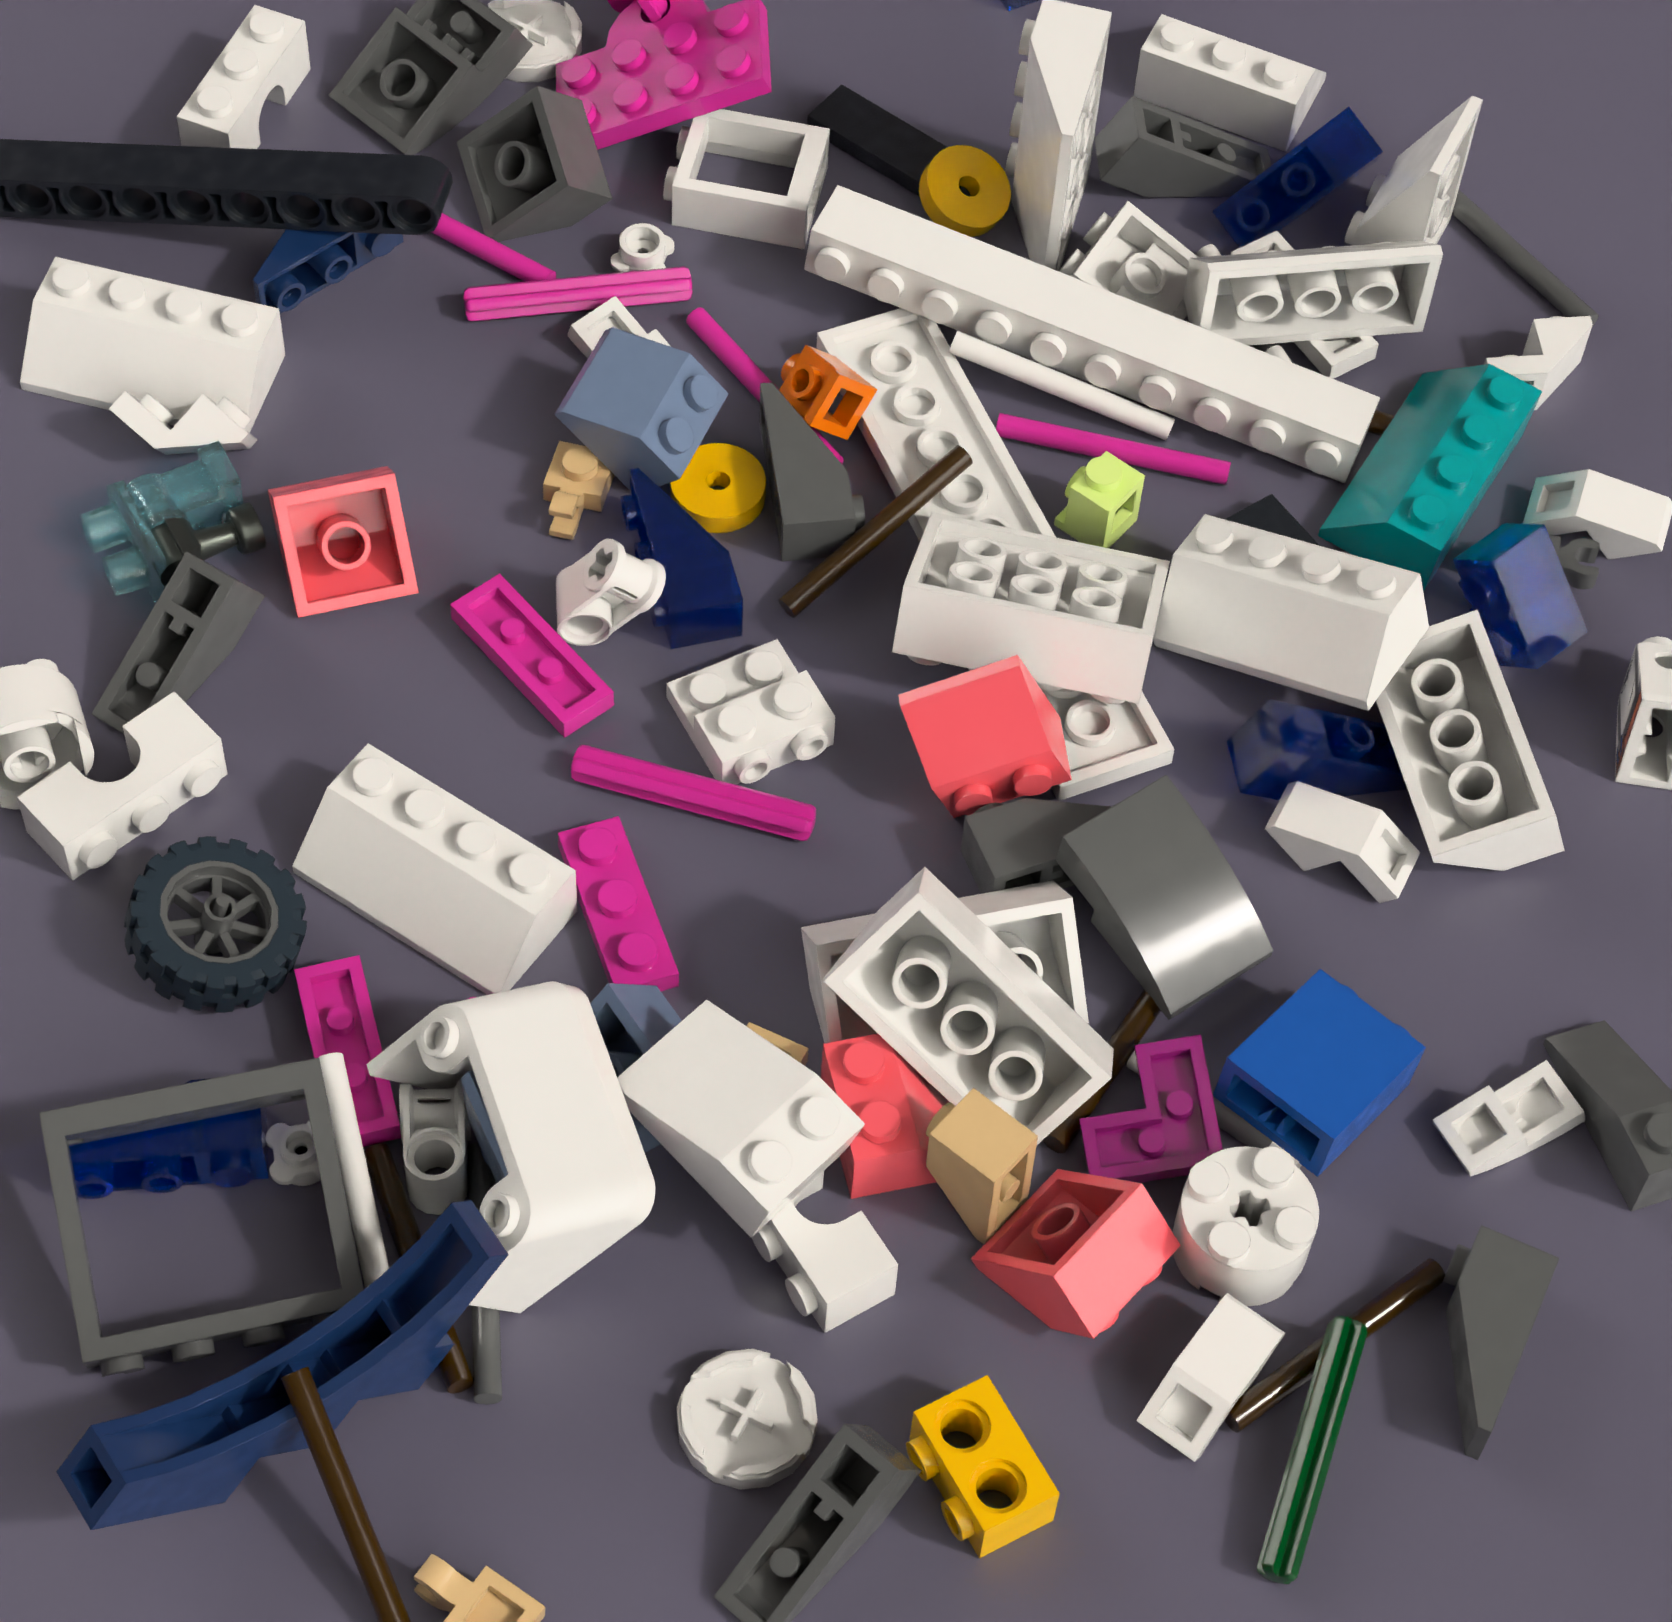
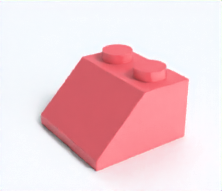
M388 466L268 489L279 547L298 618L419 593L395 473Z
M1018 655L898 695L901 710L931 789L953 818L971 815L987 804L1002 803L1021 796L1039 795L1048 791L1052 786L1072 780L1060 716Z
M878 1033L824 1043L821 1079L865 1123L846 1151L840 1155L850 1198L854 1199L936 1183V1180L926 1167L929 1142L926 1130L935 1114L949 1101Z
M1057 1169L975 1253L971 1260L980 1272L1051 1329L1094 1339L1099 1333L1107 1330L1116 1322L1119 1317V1311L1143 1286L1151 1283L1159 1276L1162 1271V1265L1181 1245L1142 1183Z

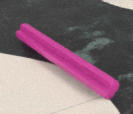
M681 266L473 286L464 289L463 298L467 320L476 322L589 311L596 309L614 296L617 297L624 307L681 302L691 299L693 291L690 271L687 267Z
M581 745L577 748L571 764V778L575 781L800 841L809 839L816 821V808L811 804L588 745Z

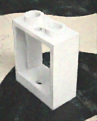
M719 109L693 118L691 127H681L676 157L680 162L678 167L669 166L664 183L663 198L664 200L672 201V225L805 249L828 169L830 129L725 109ZM709 152L795 168L787 196L696 180L704 153Z

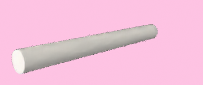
M960 331L956 332L949 350L951 354L1165 441L1175 421L1172 417Z
M339 1052L328 1053L318 1058L320 1059L350 1221L363 1282L366 1288L389 1269L344 1056Z

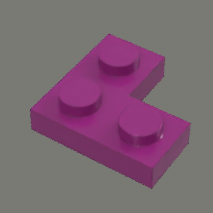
M1201 1034L1135 1045V1056L1145 1108L1080 1119L1088 1174L1137 1183L1189 1175L1191 1168L1196 1163L1213 1153L1223 1150Z

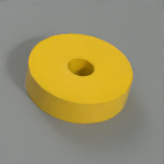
M955 145L941 150L926 166L919 181V196L925 212L934 223L967 236L976 237L990 231L1005 215L1011 200V188L1005 171L992 156L973 146ZM959 186L966 188L971 196L962 193Z
M726 443L700 445L681 478L670 482V498L673 509L686 524L704 532L728 533L744 528L759 516L764 507L766 499L765 471L758 459L743 448ZM722 486L725 487V489L715 490L711 487Z

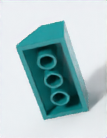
M1491 364L1423 373L1320 528L1318 536L1355 556L1420 573L1424 592L1524 434L1542 391Z

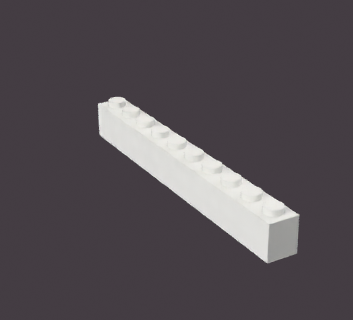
M839 185L835 188L810 232L804 270L1342 483H1345L1380 400V397Z

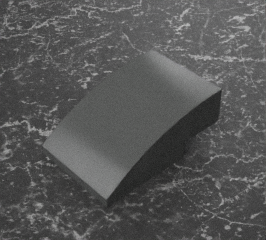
M417 0L407 14L395 7L328 96L405 155H415L452 130L472 113L511 73L533 44L516 27L479 0Z
M1164 775L1062 837L1056 862L1094 908L1091 918L1093 925L1145 991L1153 998L1168 1020L1272 955L1274 950L1235 873L1206 827L1167 775Z

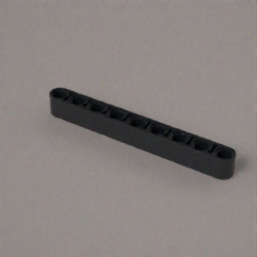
M0 139V217L425 235L436 229L453 183L451 172L442 162L422 155Z

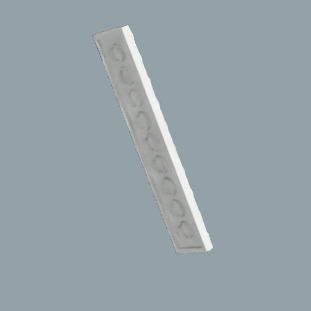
M899 308L817 332L818 350L837 357L877 389L857 425L896 497L955 446L959 445L964 448L972 458V465L908 519L919 541H921L931 512L1056 537L955 355L949 353L950 346L937 323ZM841 388L840 393L844 397L847 390ZM1065 688L1060 691L1042 690L1060 716L1072 777L1070 781L1051 787L1058 801L1172 763L1175 749L1143 692H1141L1139 704L1127 701L1121 704H1108L1098 701L1089 693Z

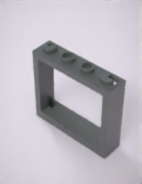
M319 1058L39 1112L82 1363L88 1369L100 1366L102 1377L145 1369L143 1357L166 1352L172 1353L174 1363L208 1357L216 1354L214 1342L242 1337L244 1348L276 1343L286 1339L284 1328L312 1322V1327H314L364 1290ZM306 1099L341 1288L103 1337L69 1146Z

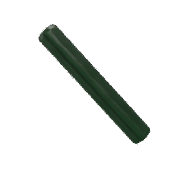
M1335 1316L1327 1324L1256 1566L1259 1575L1276 1583L1290 1584L1298 1577L1368 1334L1367 1327L1362 1322L1347 1316Z

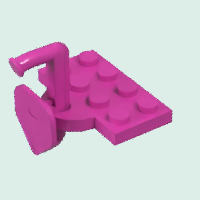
M607 0L611 7L620 14L609 30L606 47L556 64V92L582 100L598 150L772 92L767 9L761 0H742L713 11L709 10L704 0Z

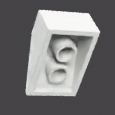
M1475 96L1468 98L1401 153L1387 177L1381 174L1376 176L1366 200V206L1369 208L1366 213L1361 211L1355 213L1348 227L1345 243L1365 245L1380 242L1417 240L1433 244L1438 243L1452 216L1483 99Z
M707 999L617 1077L629 1111L750 1237H753L844 1153L865 1125L815 1072Z

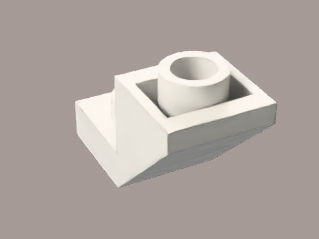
M1554 316L1533 319L1522 356L1505 355L1502 357L1486 358L1484 364H1491L1541 390L1542 393L1534 409L1537 410L1581 362L1593 325L1591 317Z
M124 391L109 408L154 449L165 455L250 449L257 441L245 429L252 419L225 396L216 404L202 394L173 428L168 426V424L175 416L148 393L141 400H138L133 395Z
M1586 469L1537 477L1523 525L1527 530L1553 536L1587 531L1594 541L1600 543V549L1608 560L1657 553L1663 550L1672 516V501L1667 496Z
M1299 781L1287 785L1265 827V830L1303 871L1341 861L1379 903L1399 898L1420 854L1419 850L1381 809Z
M1225 1294L1173 1363L1136 1421L1195 1462L1202 1455L1237 1400L1250 1388L1285 1332L1230 1294Z

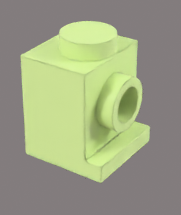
M1105 451L1101 456L1091 459L1087 466L1080 467L1071 477L1065 490L1068 504L1055 517L1054 525L1081 543L1110 548L1137 521L1145 475L1108 451Z

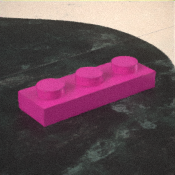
M500 573L450 604L451 619L564 738L614 706L613 690Z
M619 816L558 832V847L563 861L566 865L576 870L577 898L608 982L615 984L656 985L660 991L679 987L677 966Z
M360 955L294 969L313 1057L318 1058L335 1052L342 1053L344 1056L363 1147L401 1138L400 1122L390 1080L370 1076L366 1065L382 1052V1047Z

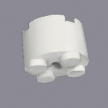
M35 659L27 664L0 668V807L17 810L20 809L17 796L68 762H71L80 772L84 770L85 776L92 768L94 762V749L76 689L71 681L59 672L57 665L47 659Z
M1244 1146L1227 1148L1213 1153L1191 1168L1183 1188L1173 1228V1234L1181 1245L1173 1254L1179 1270L1185 1279L1198 1290L1201 1285L1208 1291L1219 1295V1301L1227 1293L1245 1306L1262 1305L1281 1297L1293 1285V1282L1301 1273L1314 1240L1319 1222V1206L1316 1193L1308 1178L1295 1165L1291 1155L1284 1149L1275 1146L1263 1149Z

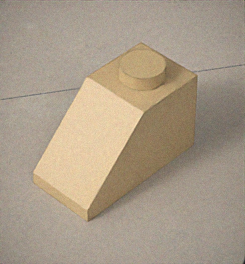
M973 1088L956 1106L951 1102L945 1104L929 1123L926 1130V1136L929 1137L926 1167L973 1236L982 1244H985L1028 1200L1038 1135Z

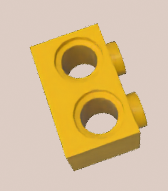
M988 1375L913 1412L910 1441L906 1442L909 1459L922 1470L919 1474L922 1480L933 1479L945 1499L941 1502V1509L951 1532L959 1541L968 1538L979 1559L1054 1520L1060 1493ZM961 1431L973 1437L976 1444L965 1449L955 1448L949 1445L943 1439V1436L950 1432ZM987 1490H997L1006 1494L1013 1504L1002 1509L991 1508L982 1503L978 1495Z

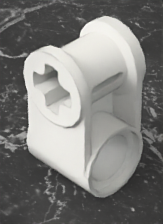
M606 538L600 541L592 551L573 565L561 570L557 575V633L565 642L576 646H590L607 640L614 631L638 614L648 611L657 602L665 585L666 572L664 566L654 559L640 560L626 553L624 546L614 539Z
M461 1081L457 1082L455 1088L414 1090L411 1083L400 1084V1129L409 1198L417 1209L427 1214L440 1215L451 1202L464 1201L469 1188L468 1141H471V1125L467 1116ZM435 1167L448 1169L446 1172L438 1175L424 1173Z

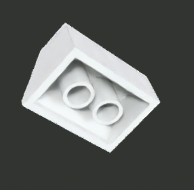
M1161 14L1140 50L1134 97L1286 152L1326 78V72Z

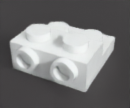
M1127 201L1113 218L1105 212L1098 218L1083 238L1084 241L1091 245L1090 249L1084 254L1077 248L1059 270V272L1184 320L1187 312L1183 294L1189 259L1197 258L1198 256Z
M778 639L666 683V698L716 780L735 785L741 782L745 784L753 783L762 779L775 768L797 759L802 761L812 759L834 744L835 715L807 670L798 673Z

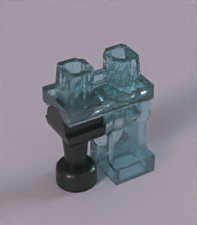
M220 441L198 448V460L162 474L149 473L131 480L127 485L124 480L107 485L109 503L80 515L83 533L92 552L97 553L122 543L126 548L125 550L102 557L104 572L115 596L146 587L153 602H157L186 551L202 560H206L234 546L242 554H249L266 548L264 531L257 513L249 502L243 504L241 480Z

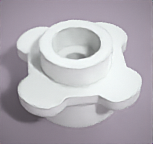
M646 223L631 225L621 232L619 236L620 249L618 253L611 256V267L618 273L666 268L664 262L666 257L674 252V241L669 236L664 235L654 225Z
M310 1121L306 1124L288 1126L285 1123H277L271 1126L265 1136L266 1143L273 1149L274 1162L269 1168L271 1178L281 1185L293 1184L297 1186H307L320 1181ZM300 1146L308 1148V1151L304 1154L298 1155L295 1153L296 1149Z

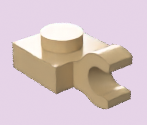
M559 441L543 483V500L551 501L549 515L554 516L549 529V535L573 540L583 509L601 512L614 474L586 446Z
M431 1553L414 1576V1580L419 1583L415 1587L414 1592L432 1606L450 1612L443 1622H541L545 1616V1606L488 1566H485L475 1581L471 1582L447 1562Z

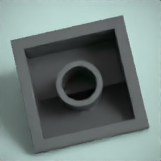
M536 86L457 141L484 234L497 242L573 226L612 200L586 112L580 99Z

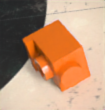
M808 345L804 346L801 353L791 356L784 363L781 370L783 384L779 391L804 418L805 422L811 427L848 440L877 391L874 386L837 357ZM840 389H846L847 392L834 414L831 413L829 408Z

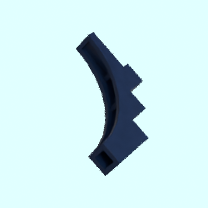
M472 1200L451 1202L424 1235L378 1279L331 1316L291 1343L242 1371L191 1395L138 1414L90 1425L56 1472L90 1530L225 1503L259 1458L309 1448L281 1377L308 1366L334 1430L358 1400L418 1390L454 1346L453 1341L447 1334L448 1330L509 1254Z

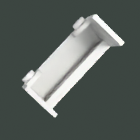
M550 981L441 1005L366 1064L370 1076L404 1084L411 1083L413 1086L426 1089L453 1088L468 1071L474 1072L508 1172L506 1177L496 1183L486 1193L479 1212L509 1255L469 1305L521 1313L641 1224L649 1215L655 1199L654 1177L591 1004L581 989Z

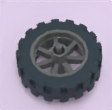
M216 836L198 837L197 843L187 845L185 840L176 842L169 846L166 855L162 857L157 853L149 860L144 874L138 875L133 887L124 919V927L127 928L124 941L128 955H135L136 962L134 968L144 981L150 978L156 984L155 991L162 997L170 1000L174 996L184 1000L183 1007L201 1011L202 1006L214 1007L215 1013L233 1012L235 1005L244 1003L246 1008H250L261 1003L266 992L269 991L274 994L282 987L287 974L291 973L295 966L305 937L307 921L303 920L306 905L302 893L296 894L293 889L296 883L295 879L286 868L280 871L274 865L275 858L269 853L260 849L257 854L252 850L246 849L248 843L230 838L228 844L217 842ZM208 891L209 897L203 904L191 894ZM175 903L193 918L169 921L167 917L170 905ZM252 911L256 915L261 928L236 920ZM194 935L195 948L188 947L179 937ZM232 938L258 944V946L248 953L240 955ZM222 952L224 957L207 956L205 954H217Z

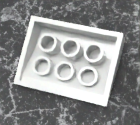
M1042 0L1036 21L1026 19L1021 35L1019 54L1027 55L1028 62L1021 61L1016 78L1014 95L1023 97V103L1017 102L1015 105L1009 135L1019 139L1018 143L1012 142L1005 173L1007 176L1014 177L1011 201L1030 260L1059 271L1089 176L1112 12L1058 0Z
M931 512L903 585L892 652L907 655L910 660L922 665L945 663L968 668L969 671L1018 655L1042 690L1060 691L1065 688L1089 693L1098 701L1108 704H1121L1125 701L1139 704L1170 561Z

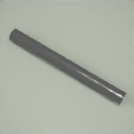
M1458 190L1452 214L1565 317L1590 316L1592 324L1596 323L1599 315L1464 193Z
M475 1142L468 1146L469 1200H472L477 1209L480 1210L483 1198L496 1184V1180L482 1156L479 1143ZM472 1306L474 1401L485 1405L495 1404L502 1400L500 1310Z

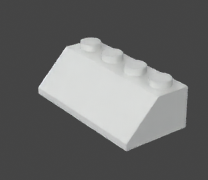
M1417 240L1339 247L1326 246L1287 251L1271 250L1261 253L1211 255L1190 258L1183 299L1189 323L1248 346L1423 332L1443 252L1441 245Z
M55 257L33 299L20 378L21 389L109 410L124 391L133 395L138 400H141L148 393L175 416L169 423L174 426L202 394L216 404L225 396L252 419L245 427L250 433L285 357L279 308Z
M1205 514L1173 554L1153 641L1154 646L1369 711L1428 630L1429 623L1420 573Z
M1478 610L1429 626L1423 637L1377 698L1376 703L1433 863L1505 871L1565 851L1555 811Z
M369 743L327 787L292 865L294 874L486 995L510 990L577 912L576 870Z
M926 867L918 872L876 912L824 977L823 982L949 1102L956 1106L975 1088L1038 1135L1037 1145L1112 1078L1114 1049Z
M1052 880L958 898L1086 1023H1089L1075 910L1071 895ZM875 914L801 927L809 987L824 1043L877 1034L871 1026L823 982L827 973Z

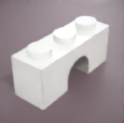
M257 5L253 6L177 115L181 146L257 149L261 144L259 118L265 99L286 106L311 69L304 20Z
M172 692L122 726L130 761L136 767L128 776L114 782H97L85 777L71 762H68L17 796L27 833L72 881L89 869H96L105 865L112 859L118 849L140 834L157 829L165 822L169 814L192 798L204 796L212 791L220 779L228 774L221 738L175 692Z
M823 1171L752 1237V1240L761 1256L767 1262L776 1259L788 1277L785 1280V1286L796 1309L803 1316L812 1314L823 1332L826 1333L895 1295L898 1263L862 1211L838 1223L818 1224L804 1218L796 1210L795 1206L801 1200L823 1189Z

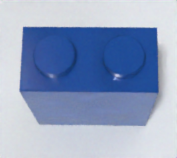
M1319 969L1226 1058L1213 1092V1097L1299 1161L1302 1166L1318 1177L1410 1084L1426 1047L1413 1038L1405 1028L1393 1023L1359 998L1351 988L1339 983L1322 969Z

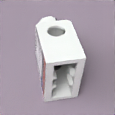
M1651 637L1635 646L1617 706L1615 782L1672 790V640L1666 637ZM1652 717H1654L1661 723L1663 732L1657 737H1646V735H1652Z

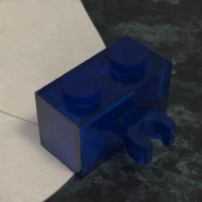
M1504 523L1453 559L1461 578L1458 584L1464 596L1472 605V608L1469 610L1470 612L1478 610L1499 666L1538 669L1588 632L1545 524Z

